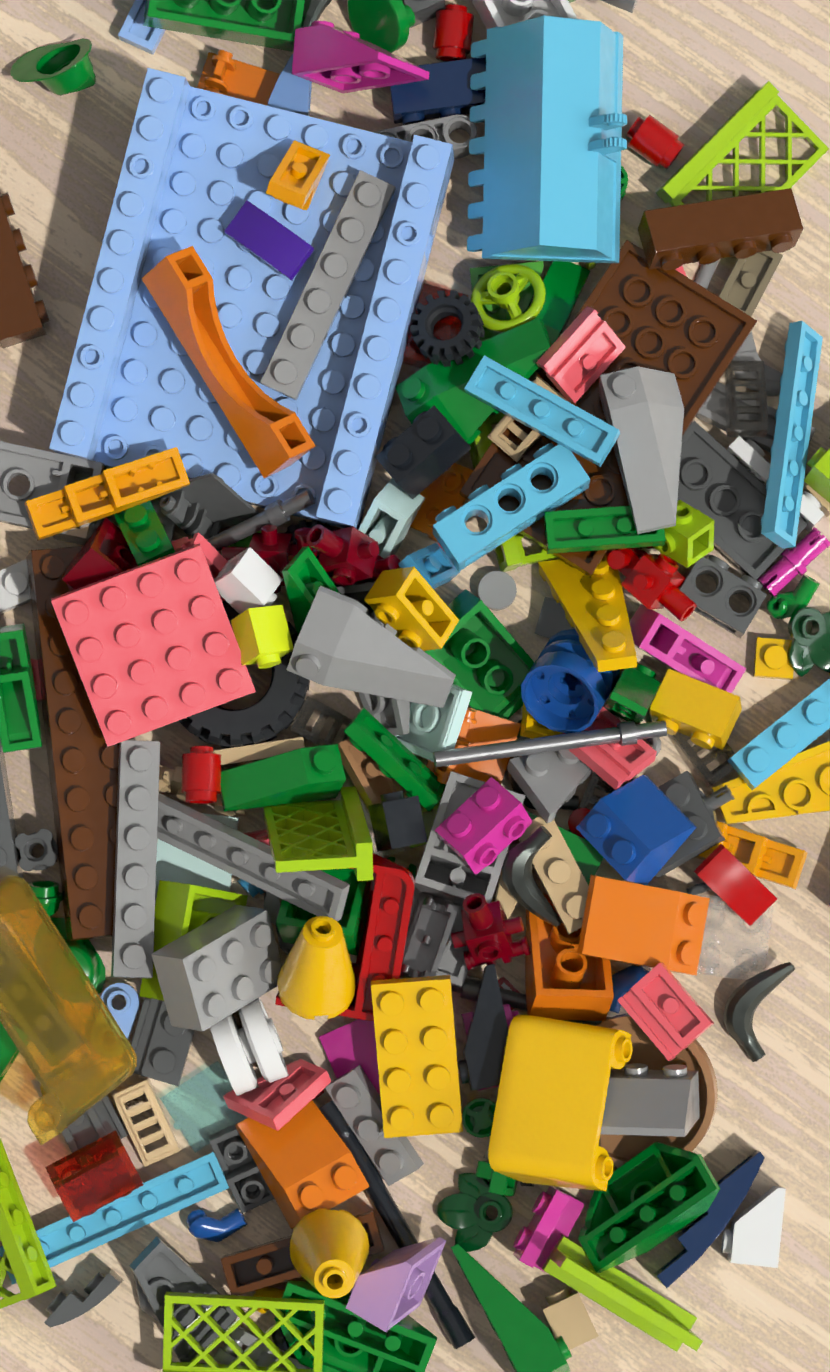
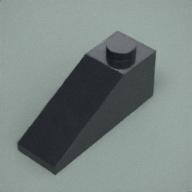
M495 964L484 967L463 1048L464 1060L458 1061L462 1084L469 1083L471 1091L497 1086L500 1083L508 1026Z

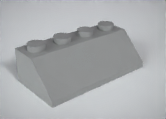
M641 1063L624 1065V1069H611L600 1134L685 1137L700 1118L698 1071H688L687 1066L680 1064L663 1066V1070H648V1065Z

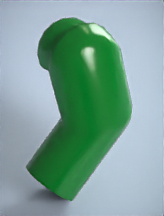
M804 574L794 591L777 594L768 600L766 605L768 613L776 619L791 617L797 610L807 607L820 583Z

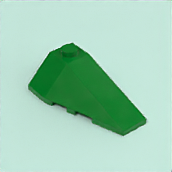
M536 318L482 341L480 349L473 347L472 350L475 355L471 359L467 355L461 357L464 362L463 364L457 365L455 360H451V367H444L441 361H439L438 365L431 363L395 386L405 415L411 424L420 413L428 411L435 405L465 441L471 444L481 434L478 428L492 412L498 414L500 411L466 393L464 390L465 386L483 356L529 379L539 368L536 362L552 345L543 321L540 318Z
M459 1244L451 1247L479 1304L482 1305L492 1329L503 1344L502 1346L515 1372H570L566 1360L571 1358L572 1355L562 1336L560 1335L554 1339L549 1328Z

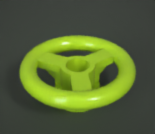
M505 264L491 269L478 280L471 294V303H474L484 324L482 326L493 331L506 332L532 321L538 316L545 302V285L541 277L533 269L520 264ZM530 282L534 289L533 302L528 310L522 313L518 305L520 300L519 294L527 283ZM498 304L501 308L508 310L511 320L491 318L485 313L482 305Z

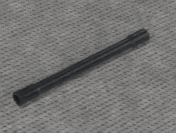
M332 1100L320 1107L319 1110L356 1160L370 1186L365 1190L398 1248L418 1243L367 1152L334 1101ZM434 1271L425 1295L435 1310L437 1319L454 1349H458L473 1340L475 1336L458 1307L453 1304Z

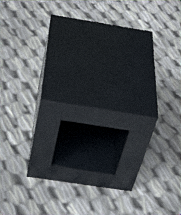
M403 791L380 795L381 803L368 806L377 852L427 842L418 796L404 798Z

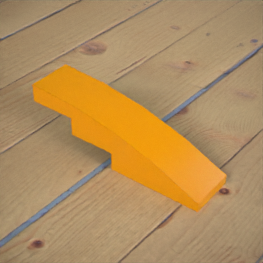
M175 447L104 470L100 475L66 485L62 490L25 502V507L38 541L148 502L188 486L190 481L178 448Z
M717 821L726 840L696 856V858L705 860L722 844L755 877L796 890L808 853L804 850L778 843L766 837Z

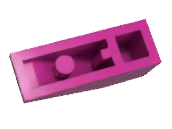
M642 604L639 605L630 620L634 646L676 672L732 693L746 671V668L660 613L647 609Z

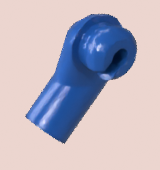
M631 965L612 975L614 998L609 1011L619 1014L621 1004L617 1000L631 990L630 988L649 972L642 966Z
M238 1208L219 1220L207 1217L203 1210L197 1209L192 1211L186 1220L189 1232L194 1237L213 1242H220L248 1225Z

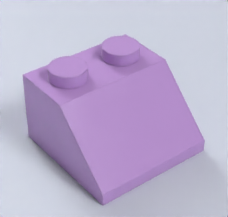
M437 1237L393 1250L381 1260L375 1259L367 1270L359 1274L349 1292L351 1296L346 1309L387 1332L421 1305L446 1240Z

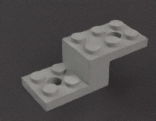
M0 441V522L33 529L25 507L26 501L62 490L66 485L100 475L104 470H107L104 463ZM19 475L27 477L30 481L28 492L22 496L12 495L9 492L11 479ZM162 497L150 500L170 542H172L176 523L162 514L161 507L159 506ZM114 514L105 517L120 529ZM105 518L53 535V538L84 545Z
M450 772L415 878V890L407 937L420 899L424 900L425 897H428L442 905L451 904L459 907L451 933L464 930L461 910H464L463 901L467 896L479 893L485 897L487 903H491L509 845L497 855L492 864L482 869L478 874H474L468 868L465 861L445 844L434 831L485 783L483 781ZM507 790L523 805L526 795ZM450 933L449 942L445 947L436 976L450 975L451 985L463 988L468 973L464 951L469 950V948L464 946L455 949Z

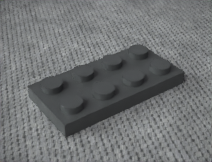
M693 421L682 437L678 500H682L714 519V546L747 576L757 580L786 549H782L761 534V518L764 514L767 493L766 486L696 421ZM799 517V524H798L797 536H798V535L806 528V526L808 525V524H807L802 518H800V517Z

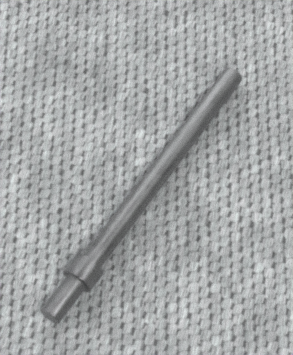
M306 490L284 502L279 499L265 506V511L207 539V541L217 551H220L223 547H228L260 531L264 525L279 526L289 521L291 515L315 504V499L310 490Z
M634 721L617 723V727L435 751L433 752L435 767L618 742L620 746L637 744V740L667 736V726L665 721L635 724Z

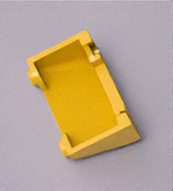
M517 1014L513 1017L508 1030L488 1148V1160L491 1169L522 1183L607 1191L608 1180H610L613 1174V1160L609 1157L608 1152L599 1146L610 1072L611 1069L623 1068L625 1063L630 1060L632 1056V1035L624 1030L540 1016Z

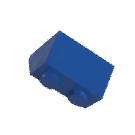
M642 775L601 798L576 827L625 881L647 885L697 828L647 775Z

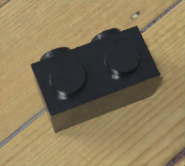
M434 405L428 411L420 413L413 420L412 425L401 435L389 440L375 458L394 481L414 499L466 454L471 447Z

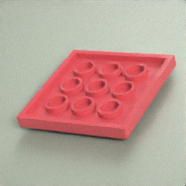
M200 543L51 598V603L108 747L256 692L247 666H242L239 645Z

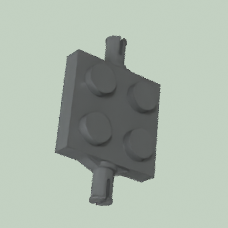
M685 771L658 787L697 828L655 875L656 877L663 876L726 840L717 824L715 809L735 799L728 785L706 796L699 790L692 774Z

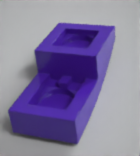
M246 200L224 231L230 238L257 255L263 262L291 281L315 250L302 238L248 200Z

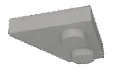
M568 749L518 756L510 759L507 767L511 776L546 823L553 821L557 811L564 802H568L572 798L578 785L583 784L592 773V770Z

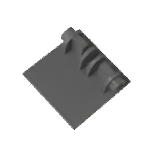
M214 473L189 479L190 485L160 496L162 498L159 502L162 514L176 523L187 535H192L193 538L194 534L199 532L206 540L219 534L220 529L235 526L259 514L256 509L230 488L222 478Z

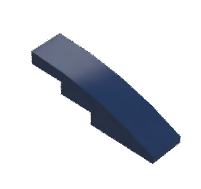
M754 1151L717 1181L720 1190L709 1209L675 1236L685 1249L654 1273L666 1288L687 1271L725 1229L746 1197L765 1159L760 1151Z

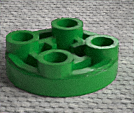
M347 0L349 20L354 32L360 34V39L375 44L391 53L405 45L409 35V28L415 24V14L410 6L403 4L402 0Z

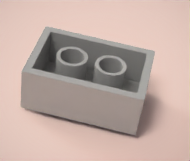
M241 905L231 907L151 954L171 1026L202 1032L277 987L278 974L282 968L268 910Z

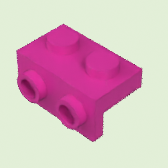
M491 777L434 831L445 844L465 861L468 868L474 874H478L482 869L492 864L497 855L512 841L521 837L526 828L531 825L532 820L522 803Z
M549 1186L546 1192L542 1191L532 1208V1212L535 1214L528 1227L523 1226L514 1241L513 1247L516 1249L513 1255L524 1264L542 1270L543 1265L561 1235L569 1236L584 1208V1204L553 1186Z

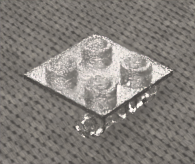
M697 895L710 898L697 973L746 981L765 971L774 906L771 905L749 926L719 896Z

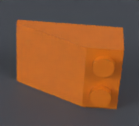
M591 875L577 953L652 969L657 964L663 963L670 972L697 976L710 898Z
M543 894V895L545 896V898L547 899V901H548V902L550 903V905L552 906V908L555 910V908H554V906H553V904H552V902H551L549 896ZM526 909V937L530 947V955L525 956V989L528 1015L558 1020H606L614 998L610 960L577 953L581 928L568 934L563 923L555 927Z
M313 1100L278 1131L249 1117L235 1125L291 1229L305 1215L317 1209L327 1208V1210H330L370 1187L351 1151Z

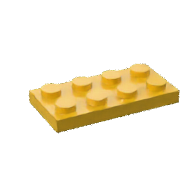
M441 975L371 981L384 1138L463 1132L451 976Z

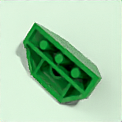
M655 1142L613 1172L612 1177L608 1180L607 1191L594 1190L587 1210L584 1228H581L578 1240L595 1272L601 1273L650 1251L705 1213L717 1196L720 1187L701 1154L661 1142Z
M288 1281L282 1298L325 1300L322 1372H425L437 1337L409 1315L387 1332H384L346 1309L351 1293H347L340 1298H328L320 1294L308 1281ZM280 1309L284 1315L289 1311L285 1309ZM298 1310L289 1320L304 1335L315 1325V1311ZM283 1324L280 1326L291 1347L298 1339ZM315 1334L308 1339L313 1345ZM301 1345L293 1353L300 1364L313 1369L314 1356Z

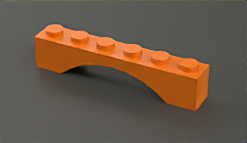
M193 246L166 256L141 278L263 478L291 466L316 446L296 413L280 405L265 394L248 376L236 359L219 320L214 297L213 278Z

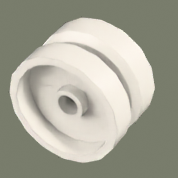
M260 997L238 1010L243 1028L239 1029L233 1014L210 1027L223 1067L236 1096L256 1088L257 1078L252 1063L257 1062L263 1078L269 1083L289 1076L282 1055L284 1050L272 1018H268Z

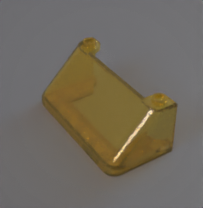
M8 875L0 879V1022L41 1084L42 1097L30 1106L27 1122L40 1145H43L60 1134L127 1080L135 1071L137 1056L132 1045L30 885L21 877Z

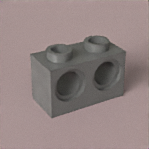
M709 555L708 558L703 557L695 563L680 590L697 604L694 610L696 613L741 638L767 596L766 593L761 591L763 585L745 574L739 578L727 571L730 566L716 556ZM702 574L713 577L716 582L715 591L711 593L701 592L696 586V577ZM734 594L744 595L749 601V610L744 613L733 611L729 605L730 596Z

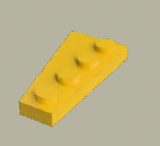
M606 553L591 578L562 559L538 562L540 576L544 582L547 581L551 594L556 603H560L564 609L565 618L570 626L576 629L579 641L596 670L604 672L637 667V655L618 570L609 567L607 563L609 553Z
M830 741L798 753L753 790L748 787L741 777L713 787L711 790L715 792L728 785L734 795V800L719 807L725 823L728 825L830 811Z

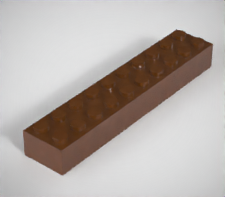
M83 546L31 550L26 557L67 942L113 937L119 743L109 747L106 744L51 603V598L70 592L67 583L62 578L69 564Z

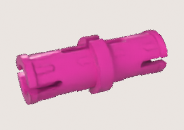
M817 528L811 529V532L796 547H793L791 550H784L781 553L783 558L762 577L757 579L765 590H769L768 593L771 596H776L798 574L802 576L806 573V566L826 548L830 547V542L824 535H820L821 532Z

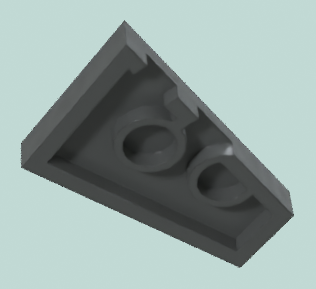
M157 1236L129 1265L163 1331L166 1292L222 1295ZM174 1303V1317L184 1328L199 1316L189 1304ZM201 1305V1306L206 1310V1309H207L208 1307H210L211 1305ZM218 1306L209 1314L224 1331L238 1317L229 1306ZM204 1320L189 1332L204 1349L219 1336ZM173 1328L174 1339L179 1333ZM184 1338L173 1347L180 1362H190L198 1355Z

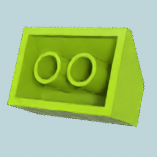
M159 880L155 903L153 953L235 905L246 906L248 895L192 884ZM153 963V978H142L139 996L164 1001Z

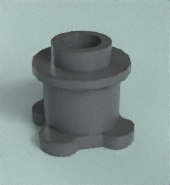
M40 829L38 832L30 835L21 833L15 838V846L20 850L21 859L19 866L23 870H45L57 862V843L53 839L52 832L49 830ZM38 844H42L44 854L39 858H35L32 853L33 848Z

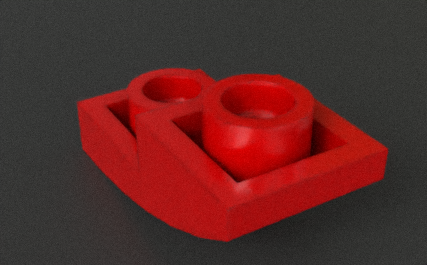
M722 844L694 870L749 926L777 900Z

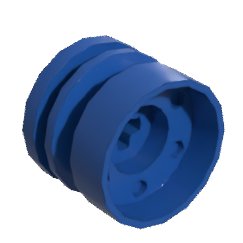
M576 629L562 630L550 637L538 659L527 673L521 684V698L531 716L548 729L566 734L581 732L594 722L620 678V669L598 672L581 645Z

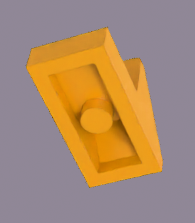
M294 140L271 177L266 194L284 203L307 210L317 190L330 154Z

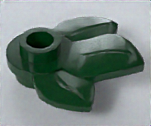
M801 608L791 616L788 623V631L793 639L788 650L789 663L793 670L801 677L807 674L814 665L830 673V611L821 614V612L814 608ZM808 621L812 622V630L810 634L806 632V624Z
M475 1173L459 1174L458 1188L460 1193L445 1197L435 1208L437 1216L444 1224L458 1229L454 1245L459 1244L466 1252L479 1250L487 1246L493 1232L505 1229L513 1216L510 1201L504 1195L488 1192L490 1187L488 1180L475 1176ZM489 1205L494 1206L498 1211V1216L495 1220L490 1219L486 1214Z

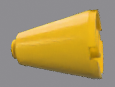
M316 916L305 923L278 974L277 985L281 1002L292 1013L305 1019L314 1020L315 1016L328 1015L327 1019L334 1018L348 1009L355 996L356 979L342 927L335 919L327 916Z
M327 1208L317 1209L305 1215L294 1227L290 1240V1257L297 1272L320 1294L328 1298H340L350 1292L361 1273L369 1254V1240L360 1220L348 1211L341 1209L340 1211L327 1210Z

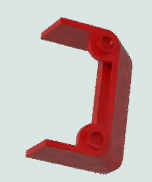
M373 853V880H371L367 923L356 963H351L356 979L355 996L348 1009L338 1015L373 1022L371 981L400 979L415 890V880L408 869ZM278 991L275 1005L285 1006L281 1002Z

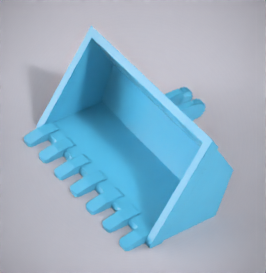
M545 15L504 27L487 29V39L473 42L471 45L472 58L486 57V71L471 76L470 88L475 91L485 89L486 91L485 104L470 108V122H485V136L469 141V154H484V169L469 172L468 185L470 187L484 186L483 201L468 205V219H483V233L467 238V250L469 252L482 251L483 259L619 263L621 150L627 149V140L622 138V126L627 124V115L622 114L623 35L620 32L612 31L600 21Z

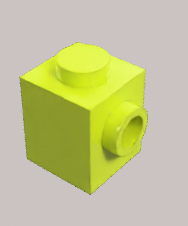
M283 605L248 608L231 620L233 632L241 651L242 666L257 664L259 669L274 667L281 663L280 658L294 649Z

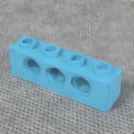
M549 443L534 453L533 457L535 460L524 467L520 464L512 466L500 476L501 482L491 488L488 485L481 486L468 496V503L459 509L451 506L436 516L435 520L437 523L433 525V535L458 572L543 518L544 512L554 511L589 488L590 478L571 450L560 444L554 446L553 443ZM536 475H546L551 479L552 486L546 490H539L532 485L531 479ZM510 495L519 501L520 506L514 511H505L499 506L498 501L503 496ZM478 516L486 521L487 527L481 532H472L466 527V521L471 517Z

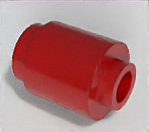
M447 4L444 10L437 11L433 49L436 50L437 60L444 62L466 59V54L470 53L474 15L467 12L466 6Z
M651 115L646 120L638 117L626 134L631 139L628 147L654 166L658 167L661 165L666 170L672 165L685 144L678 140L679 135Z
M192 746L190 747V753L182 754L181 792L185 793L186 803H216L217 794L221 793V755L213 753V747Z

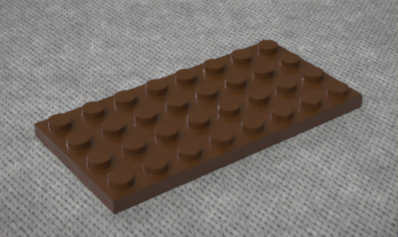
M628 240L620 249L619 263L610 264L574 318L575 320L587 306L595 309L601 320L608 324L626 346L602 374L638 366L675 374L684 406L682 437L757 323V320L675 269L663 270L662 268L649 270L644 250ZM541 368L536 377L542 378L558 393L561 394V392L546 376V372ZM599 377L576 403H570L606 422L599 396ZM516 420L513 421L527 434L533 430ZM508 428L502 433L516 446L523 442ZM542 435L525 455L516 462L492 442L460 490V495L469 500L468 496L481 486L488 485L491 488L501 482L500 476L512 466L520 464L524 467L535 460L533 457L534 453L549 443L557 446L558 443ZM614 447L610 450L601 467L572 452L590 478L589 488L554 511L629 506ZM536 475L531 479V483L536 489L546 490L552 486L551 479L546 475ZM510 495L503 496L498 501L499 506L505 511H514L520 506L519 501ZM543 517L520 533L547 550ZM608 550L554 553V555L591 578Z

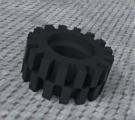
M441 290L437 291L439 297L437 299H433L432 295L429 294L425 297L428 304L424 306L419 302L416 306L418 314L412 313L411 321L413 325H410V331L422 355L426 359L429 357L433 364L438 365L439 361H441L444 367H451V360H455L457 365L463 364L464 362L461 357L467 355L471 359L475 355L472 350L473 347L480 349L482 345L479 338L484 337L485 334L482 327L484 325L482 318L474 303H471L469 297L464 294L460 297L457 291L451 290L450 296H447L445 291ZM449 316L458 318L462 326L460 332L454 338L443 341L434 336V326L438 321Z

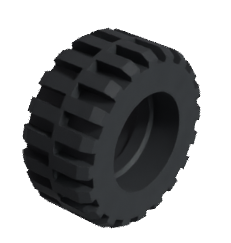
M222 601L231 624V620L240 614L227 601ZM288 621L287 624L294 648L298 636L296 629ZM292 650L280 658L281 663L272 667L270 686L265 695L254 705L239 710H230L216 706L181 719L179 722L200 740L208 744L219 745L222 748L253 745L263 741L269 742L276 738V735L284 728L287 729L294 722L293 719L298 711L301 712L305 703L306 692L309 690L310 680L286 670L293 652Z

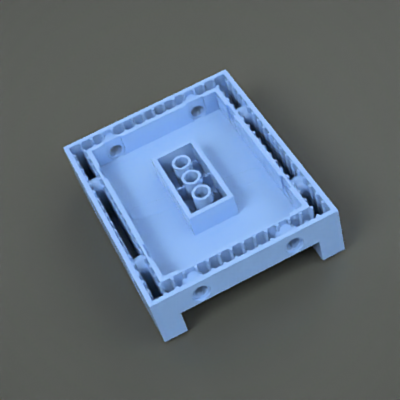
M147 68L49 449L59 454L102 462L106 468L110 469L177 447L188 479L214 473L222 478L230 488L250 505L262 508L279 499L284 502L306 490H310L315 499V504L293 514V516L317 520L320 523H327L328 525L340 528L353 526L359 529L377 463L375 456L380 451L396 389L395 386L397 385L410 335L412 313H415L454 164L453 145L414 135L413 141L410 142L191 87L186 77ZM294 140L330 154L317 190L307 210L284 203L266 194L271 177ZM361 170L394 185L396 190L296 401L262 385L260 382L355 179ZM246 200L277 220L315 249L292 281L263 262L257 255L224 232ZM190 246L194 247L213 278L214 297L219 320L236 359L248 376L265 394L280 405L296 413L316 445L291 466L269 477L263 478L141 279L166 256Z

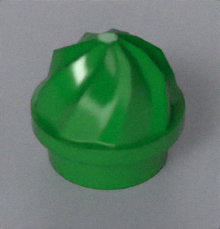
M54 881L29 882L28 892L24 893V901H26L28 911L41 919L55 914L59 909L60 902L63 900V895L59 892V883Z

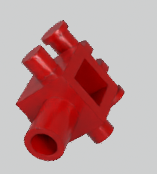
M623 548L609 553L607 557L609 567L620 571L626 577L621 585L647 609H663L665 607L681 622L693 613L697 604L679 589L686 578L677 571L679 568L678 564L669 556L662 553L648 554L646 551L639 550L638 548Z

